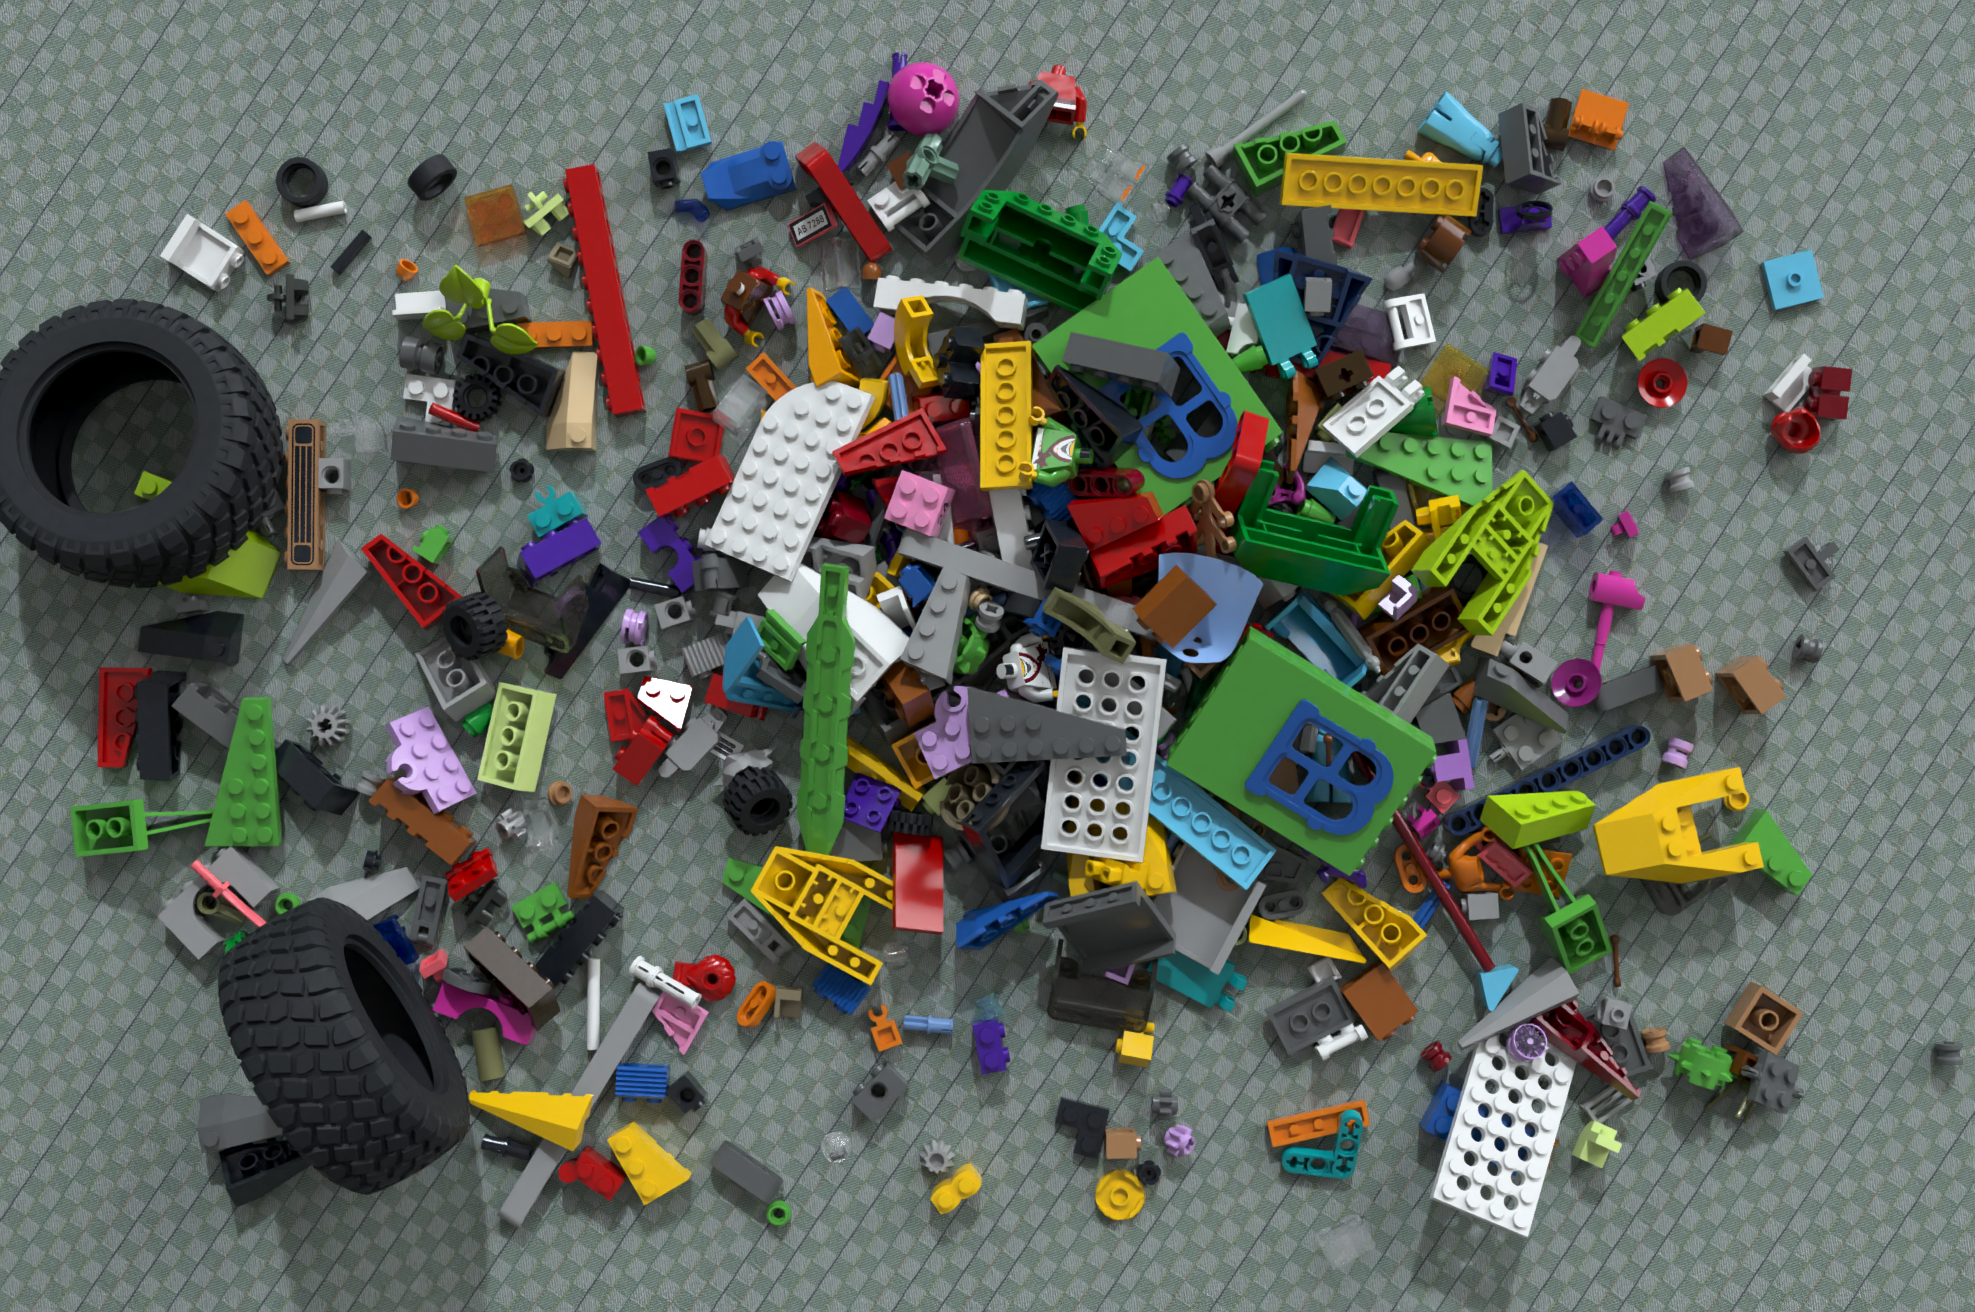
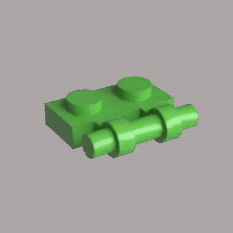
M557 881L511 906L523 928L530 924L533 925L535 930L527 934L531 943L539 939L544 940L549 937V933L558 928L563 929L567 927L568 923L574 920L575 916L572 910L564 914L561 911L560 907L567 904L568 901ZM552 913L554 920L544 925L540 918Z

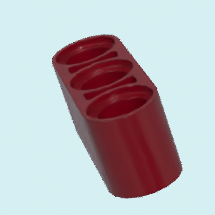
M695 239L687 241L682 248L678 299L683 311L691 316L700 314L704 308L708 260L705 247L700 241ZM700 248L701 254L699 257L690 258L689 253L691 249ZM694 272L699 274L697 282H687L689 274ZM690 297L697 298V304L693 308H687L685 305Z
M1087 467L1078 471L1076 478L1068 479V488L1071 493L1077 496L1124 498L1139 491L1145 484L1144 475L1135 468H1109L1103 471L1101 467Z

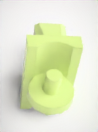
M544 191L536 197L532 192L527 194L531 201L524 207L528 212L536 206L538 210L525 219L524 223L528 228L532 227L540 236L551 229V226L543 218L547 213L551 211L558 221H561L569 214L562 202L564 199L559 193L544 205L541 202L548 197Z

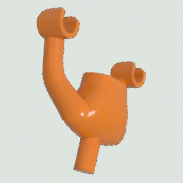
M1486 825L1483 826L1482 831L1464 839L1449 854V868L1436 870L1442 880L1452 878L1461 892H1499L1500 897L1505 900L1512 899L1515 893L1514 891L1507 892L1504 890L1512 886L1507 881H1503L1501 884L1484 881V872L1479 857L1464 855L1477 843L1483 840L1492 842L1496 839L1497 835L1495 833L1489 834L1486 832L1491 831Z

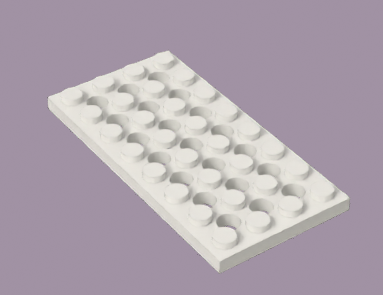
M1070 647L1063 648L1056 710L1125 729L1133 726L1138 729L1139 737L1135 740H1130L1126 737L1127 752H1132L1136 756V762L1132 765L1125 764L1122 761V756H1111L1105 762L1100 761L1097 757L1051 759L1041 849L1143 863L1167 659L1128 655L1125 662L1121 664L1101 655L1099 651ZM1084 669L1090 670L1094 675L1093 681L1090 683L1081 681L1079 677L1080 671ZM1110 672L1116 673L1119 676V683L1116 686L1108 685L1105 682L1106 674ZM1132 677H1143L1145 686L1142 689L1133 688L1130 683ZM1079 695H1087L1091 700V705L1087 708H1081L1078 706L1076 699ZM1105 698L1114 699L1117 705L1116 709L1106 711L1102 707V701ZM1132 701L1139 702L1142 705V712L1137 715L1131 714L1128 711V704ZM1072 770L1079 771L1082 775V781L1079 783L1071 782L1068 778V773ZM1099 773L1104 774L1108 779V783L1102 787L1097 786L1094 783L1093 777ZM1122 777H1129L1133 781V787L1129 790H1124L1120 787L1119 780ZM1069 795L1076 796L1079 799V806L1076 808L1068 807L1065 803V798ZM1093 799H1101L1105 804V808L1102 811H1095L1091 807V801ZM1120 802H1126L1130 806V812L1126 815L1119 814L1116 810V805ZM1066 820L1075 822L1077 826L1076 831L1072 833L1066 832L1062 826L1063 822ZM1090 824L1100 825L1102 833L1099 836H1092L1088 832ZM1117 827H1123L1126 829L1128 836L1122 840L1117 839L1113 835V830Z
M1486 1008L1484 1017H1485L1488 1013L1491 1012V1011H1490L1489 1009H1487V1008ZM1508 1030V1031H1506V1032H1504V1033H1501V1034H1505V1035L1508 1037V1036H1509L1508 1033H1509L1511 1030ZM1499 1034L1475 1044L1430 1199L1525 1238L1528 1237L1577 1062L1548 1041L1542 1056L1527 1062L1516 1060L1509 1054L1507 1047L1500 1044ZM1546 1053L1554 1056V1066H1549L1546 1063ZM1494 1057H1498L1502 1061L1503 1066L1500 1071L1496 1070L1492 1065ZM1517 1066L1524 1069V1080L1516 1077L1515 1069ZM1540 1076L1545 1077L1548 1081V1088L1546 1090L1542 1089L1538 1084ZM1487 1080L1495 1084L1496 1090L1494 1094L1486 1091L1485 1083ZM1510 1090H1514L1518 1094L1519 1100L1517 1104L1509 1100L1508 1093ZM1533 1100L1539 1101L1542 1106L1539 1114L1535 1113L1531 1107ZM1480 1104L1487 1106L1489 1110L1487 1118L1481 1117L1478 1113ZM1503 1114H1508L1512 1119V1124L1509 1128L1502 1124L1501 1117ZM1527 1123L1531 1124L1535 1129L1533 1137H1529L1525 1133V1125ZM1473 1128L1479 1129L1482 1134L1479 1142L1474 1141L1471 1137V1130ZM1497 1137L1501 1138L1505 1143V1149L1502 1152L1495 1148L1494 1141ZM1520 1147L1525 1148L1528 1152V1159L1525 1162L1518 1157ZM1466 1152L1472 1153L1475 1158L1472 1166L1467 1165L1464 1161V1154ZM1490 1161L1494 1162L1498 1167L1496 1176H1492L1487 1170ZM1513 1171L1518 1172L1521 1176L1519 1186L1514 1185L1511 1181ZM1459 1176H1463L1467 1180L1468 1186L1465 1191L1457 1186V1178ZM1482 1186L1488 1187L1491 1191V1197L1488 1201L1481 1197L1480 1190ZM1506 1196H1510L1514 1200L1515 1205L1512 1210H1508L1504 1205V1198Z

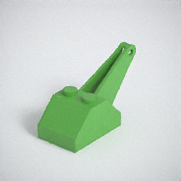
M143 799L70 807L75 856L82 857L149 849L147 835L209 823L212 818L146 830L145 816L211 814L214 809L145 812Z
M1531 844L1537 858L1565 901L1564 905L1558 907L1533 851L1529 845L1523 846L1549 910L1548 913L1538 918V922L1546 941L1560 965L1570 975L1612 952L1597 903L1589 894L1574 898L1544 855L1539 844Z

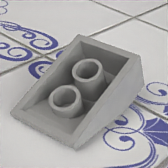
M446 636L415 654L440 705L455 722L496 698L497 691L478 659L468 661L464 657H459L457 652L451 649Z

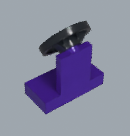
M1526 201L1518 206L1499 208L1500 234L1550 229L1552 227V205L1544 201Z

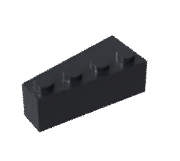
M469 333L464 334L456 356L477 372L489 378L497 386L516 397L521 403L533 409L541 417H549L566 370L525 354L504 353L495 348L489 340Z
M156 670L138 681L135 686L134 695L138 704L135 712V721L138 723L136 746L139 747L137 770L140 771V780L171 781L180 774L182 742L177 740V736L180 735L183 728V719L179 717V712L172 707V704L182 694L180 693L181 681H186V672Z
M602 889L589 897L587 901L590 903L585 904L574 916L575 921L564 928L558 936L559 940L554 942L535 964L539 971L538 974L543 978L547 977L554 984L555 988L561 983L565 986L574 976L572 972L577 964L582 966L590 957L588 953L593 945L598 947L607 936L604 934L609 926L614 928L623 917L620 913L624 907Z

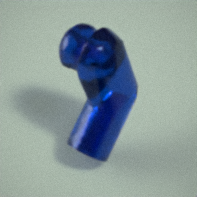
M699 199L675 201L676 213L690 212L698 222H705L710 217L709 209Z

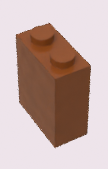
M1175 565L1132 609L1138 615L1136 621L1146 631L1151 628L1153 630L1152 636L1160 644L1166 642L1174 648L1217 604L1180 567Z
M1379 959L1339 988L1351 1007L1378 1041L1389 1039L1395 1034L1394 1029L1401 1024L1407 1025L1415 1019V1014L1419 1012L1384 963Z

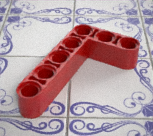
M813 142L795 155L802 169L815 180L870 262L875 263L893 250L824 147Z
M1246 410L1240 416L1231 458L1214 487V498L1223 512L1229 511L1234 515L1259 471L1269 418ZM1212 512V516H1213V518L1215 519V521L1217 522V518H1216V516L1214 515V513Z

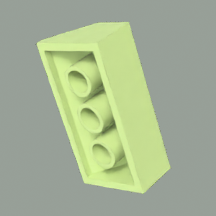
M499 682L477 780L513 790L535 792L557 694Z

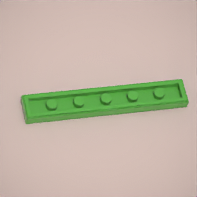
M1649 201L1574 336H1579L1578 338L1582 343L1593 349L1597 348L1672 217V211Z

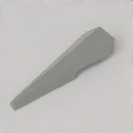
M812 537L801 564L820 575L821 565L825 563L849 567L848 591L866 600L877 570L875 547Z
M340 540L337 541L283 657L287 664H291L341 611L340 607L372 574Z
M1551 957L1499 1003L1493 1012L1488 1013L1465 1034L1457 1044L1460 1050H1464L1529 1022L1531 1018L1576 1000L1579 992L1568 972Z

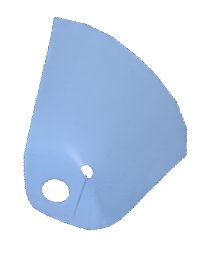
M1174 552L1160 554L1158 582L1177 565L1217 604L1174 648L1166 642L1161 645L1177 658L1189 663H1215L1227 659L1242 635L1263 583L1254 574L1242 567L1219 559L1192 553ZM1195 637L1201 638L1202 642L1197 643L1194 642L1193 639ZM1184 649H1194L1199 655L1189 657L1184 655L1182 651Z

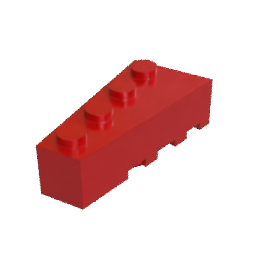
M1186 505L1162 516L1158 521L1089 552L1090 565L1100 588L1102 589L1158 569L1160 554L1174 552L1196 554L1197 528Z
M382 533L361 548L426 631L442 620L443 609H446L447 603L462 597Z

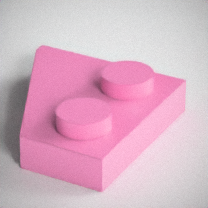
M1452 377L1449 383L1442 425L1484 436L1492 435L1496 410L1488 403L1483 402L1480 396L1473 390L1469 391L1460 383L1461 380L1458 377Z
M664 991L652 1010L656 1018L663 1023L668 1035L672 1036L680 1047L679 1051L684 1055L709 1013L698 1005L692 1009L687 1004Z

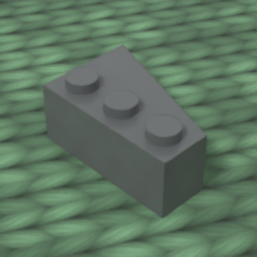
M1521 103L1499 113L1498 128L1501 136V154L1503 156L1506 184L1534 194H1539L1561 185L1560 178L1554 177L1550 164L1554 162L1553 155H1548L1545 148L1544 140L1547 139L1538 108Z
M1331 205L1301 210L1294 223L1291 224L1293 239L1297 238L1298 248L1295 249V253L1338 265L1337 255L1333 250L1331 238L1334 237V229H1330L1327 215L1332 213Z
M490 289L488 298L492 299L491 309L495 328L504 323L517 325V323L532 322L528 300L524 294L517 291ZM445 297L447 310L455 317L461 310L464 302L455 303ZM486 305L480 309L468 306L459 320L466 327L465 333L475 334L490 330Z

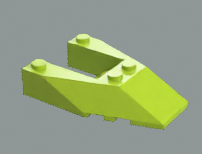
M1521 470L1464 513L1424 550L1411 571L1426 587H1446L1470 552L1484 566L1488 574L1458 617V620L1472 635L1493 636L1531 578V564L1533 558L1538 556L1540 550L1538 542L1541 533L1546 531L1554 502L1525 470Z
M143 471L134 494L152 500L172 483V480L155 473ZM256 530L248 531L246 536L249 539L237 551L230 549L227 552L229 557L215 567L211 564L207 565V572L192 579L184 575L182 582L165 587L187 594L263 599L282 552Z

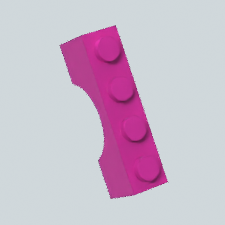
M446 981L442 983L433 1011L457 1019L468 1009L476 1007L485 1008L493 1012L500 1020L503 1037L524 1045L532 1042L536 1029L531 1025L530 1015L528 1013L522 1015L516 1009L510 997L473 993L457 988Z

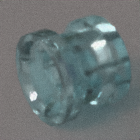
M998 992L986 995L975 1001L976 1006L981 1009L982 1013L980 1016L982 1021L992 1019L1005 1012L1004 1007L999 1004L998 1000L1000 997Z

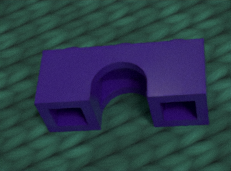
M658 517L637 533L652 553L657 554L667 547H672L676 550L678 554L677 565L667 573L680 591L686 594L695 587L692 561H698L702 558L696 559L691 552L694 547L686 537L682 539L676 532L679 527L671 517L668 519L666 517Z

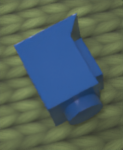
M921 563L915 566L909 564L899 573L901 576L898 580L901 583L899 586L910 599L913 598V608L921 605L930 596L936 580Z

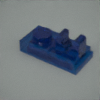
M397 914L388 917L382 922L373 924L372 926L396 951L397 957H400L405 965L418 960L420 956L408 936L404 933L405 927H401L397 919L399 916Z

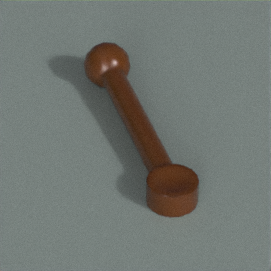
M1509 397L1506 400V405L1515 412L1529 435V441L1532 443L1537 442L1538 435L1532 432L1517 408L1516 399Z
M1330 734L1323 737V742L1326 744V767L1331 764V743L1333 742V737Z
M1612 935L1610 942L1613 944L1614 987H1621L1618 959V943L1620 938L1617 935Z

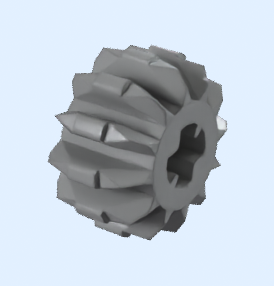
M321 705L320 710H312L315 718L308 717L306 719L308 723H312V727L306 728V731L314 732L310 739L312 741L319 739L320 746H325L327 743L330 747L335 746L336 741L343 742L345 740L342 733L348 734L350 732L348 728H344V724H349L350 719H342L346 712L344 710L338 711L337 705H331L330 708L327 705ZM330 721L328 724H332V728L326 730L328 727H325V722Z

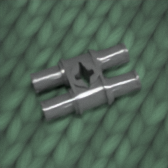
M1212 164L1204 172L1203 176L1218 189V194L1216 196L1209 195L1197 182L1187 190L1186 194L1199 204L1203 214L1210 213L1215 223L1219 226V230L1225 229L1241 244L1250 232L1235 219V214L1237 212L1244 213L1256 226L1265 219L1267 214L1252 201L1251 194H1247L1234 182V178L1228 179ZM1233 198L1230 206L1221 210L1223 202Z

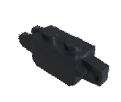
M1198 203L1189 206L1194 218L1189 221L1190 230L1210 274H1213L1220 291L1225 289V283L1218 272L1225 268H1228L1229 276L1234 284L1240 282L1232 266L1234 263L1213 217L1209 212L1203 214Z

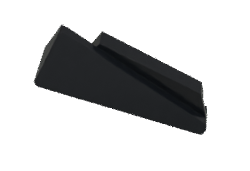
M599 563L590 585L582 581L579 582L544 645V654L549 656V663L544 669V673L558 679H562L628 590L629 578Z

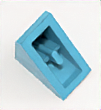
M1511 964L1496 966L1488 972L1483 970L1475 971L1482 1006L1492 1012L1494 1011L1517 975L1518 968Z

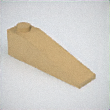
M573 351L547 423V451H597V352Z

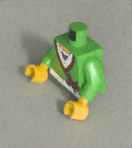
M1037 406L1032 408L1031 413L1037 415L1038 418L1030 415L1028 423L1031 426L1041 424L1042 428L1037 430L1032 462L1024 461L1018 468L1021 471L1018 476L1020 481L1027 482L1032 478L1033 482L1055 487L1068 479L1076 478L1079 464L1093 463V449L1082 448L1078 436L1073 431L1050 417L1044 418L1045 413L1042 408Z

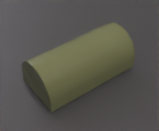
M498 1025L473 1029L471 1032L479 1081L492 1080L506 1075Z

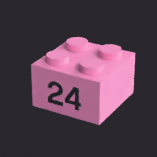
M902 470L884 518L928 536L938 538L956 490Z

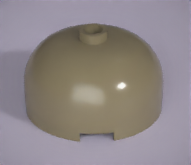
M970 763L949 773L945 785L949 786L951 784L952 786L949 788L945 800L940 801V811L944 821L949 826L964 832L960 822L1004 775L990 763ZM1010 806L989 827V829L986 832L994 829L1003 821V819L1009 811Z

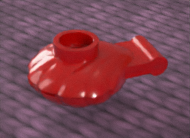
M720 955L706 956L697 964L675 961L672 979L683 985L692 986L697 993L701 994V998L708 1002L724 999L725 996L731 993L735 985V969L729 960Z

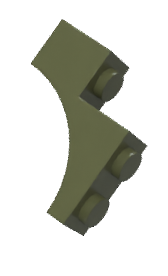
M1054 587L1042 607L1044 613L1065 623L1085 637L1097 648L1101 655L1121 664L1125 662L1136 644L1128 629L1106 620L1098 606Z

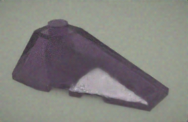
M1685 147L1663 162L1668 191L1671 192L1674 205L1672 212L1673 216H1676L1677 239L1689 260L1726 245L1744 232L1733 211Z

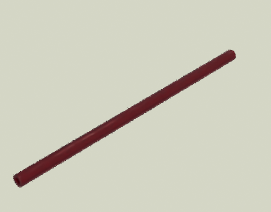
M1354 751L1350 756L1367 784H1369L1374 779L1376 773L1366 756L1358 751ZM1397 809L1392 815L1393 826L1483 971L1488 972L1495 967L1493 961Z

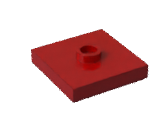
M676 407L668 457L702 463L716 455H720L726 417Z

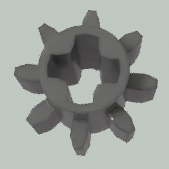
M1159 1088V1094H1152L1151 1113H1157L1158 1120L1170 1121V1114L1177 1115L1178 1096L1172 1095L1171 1089Z

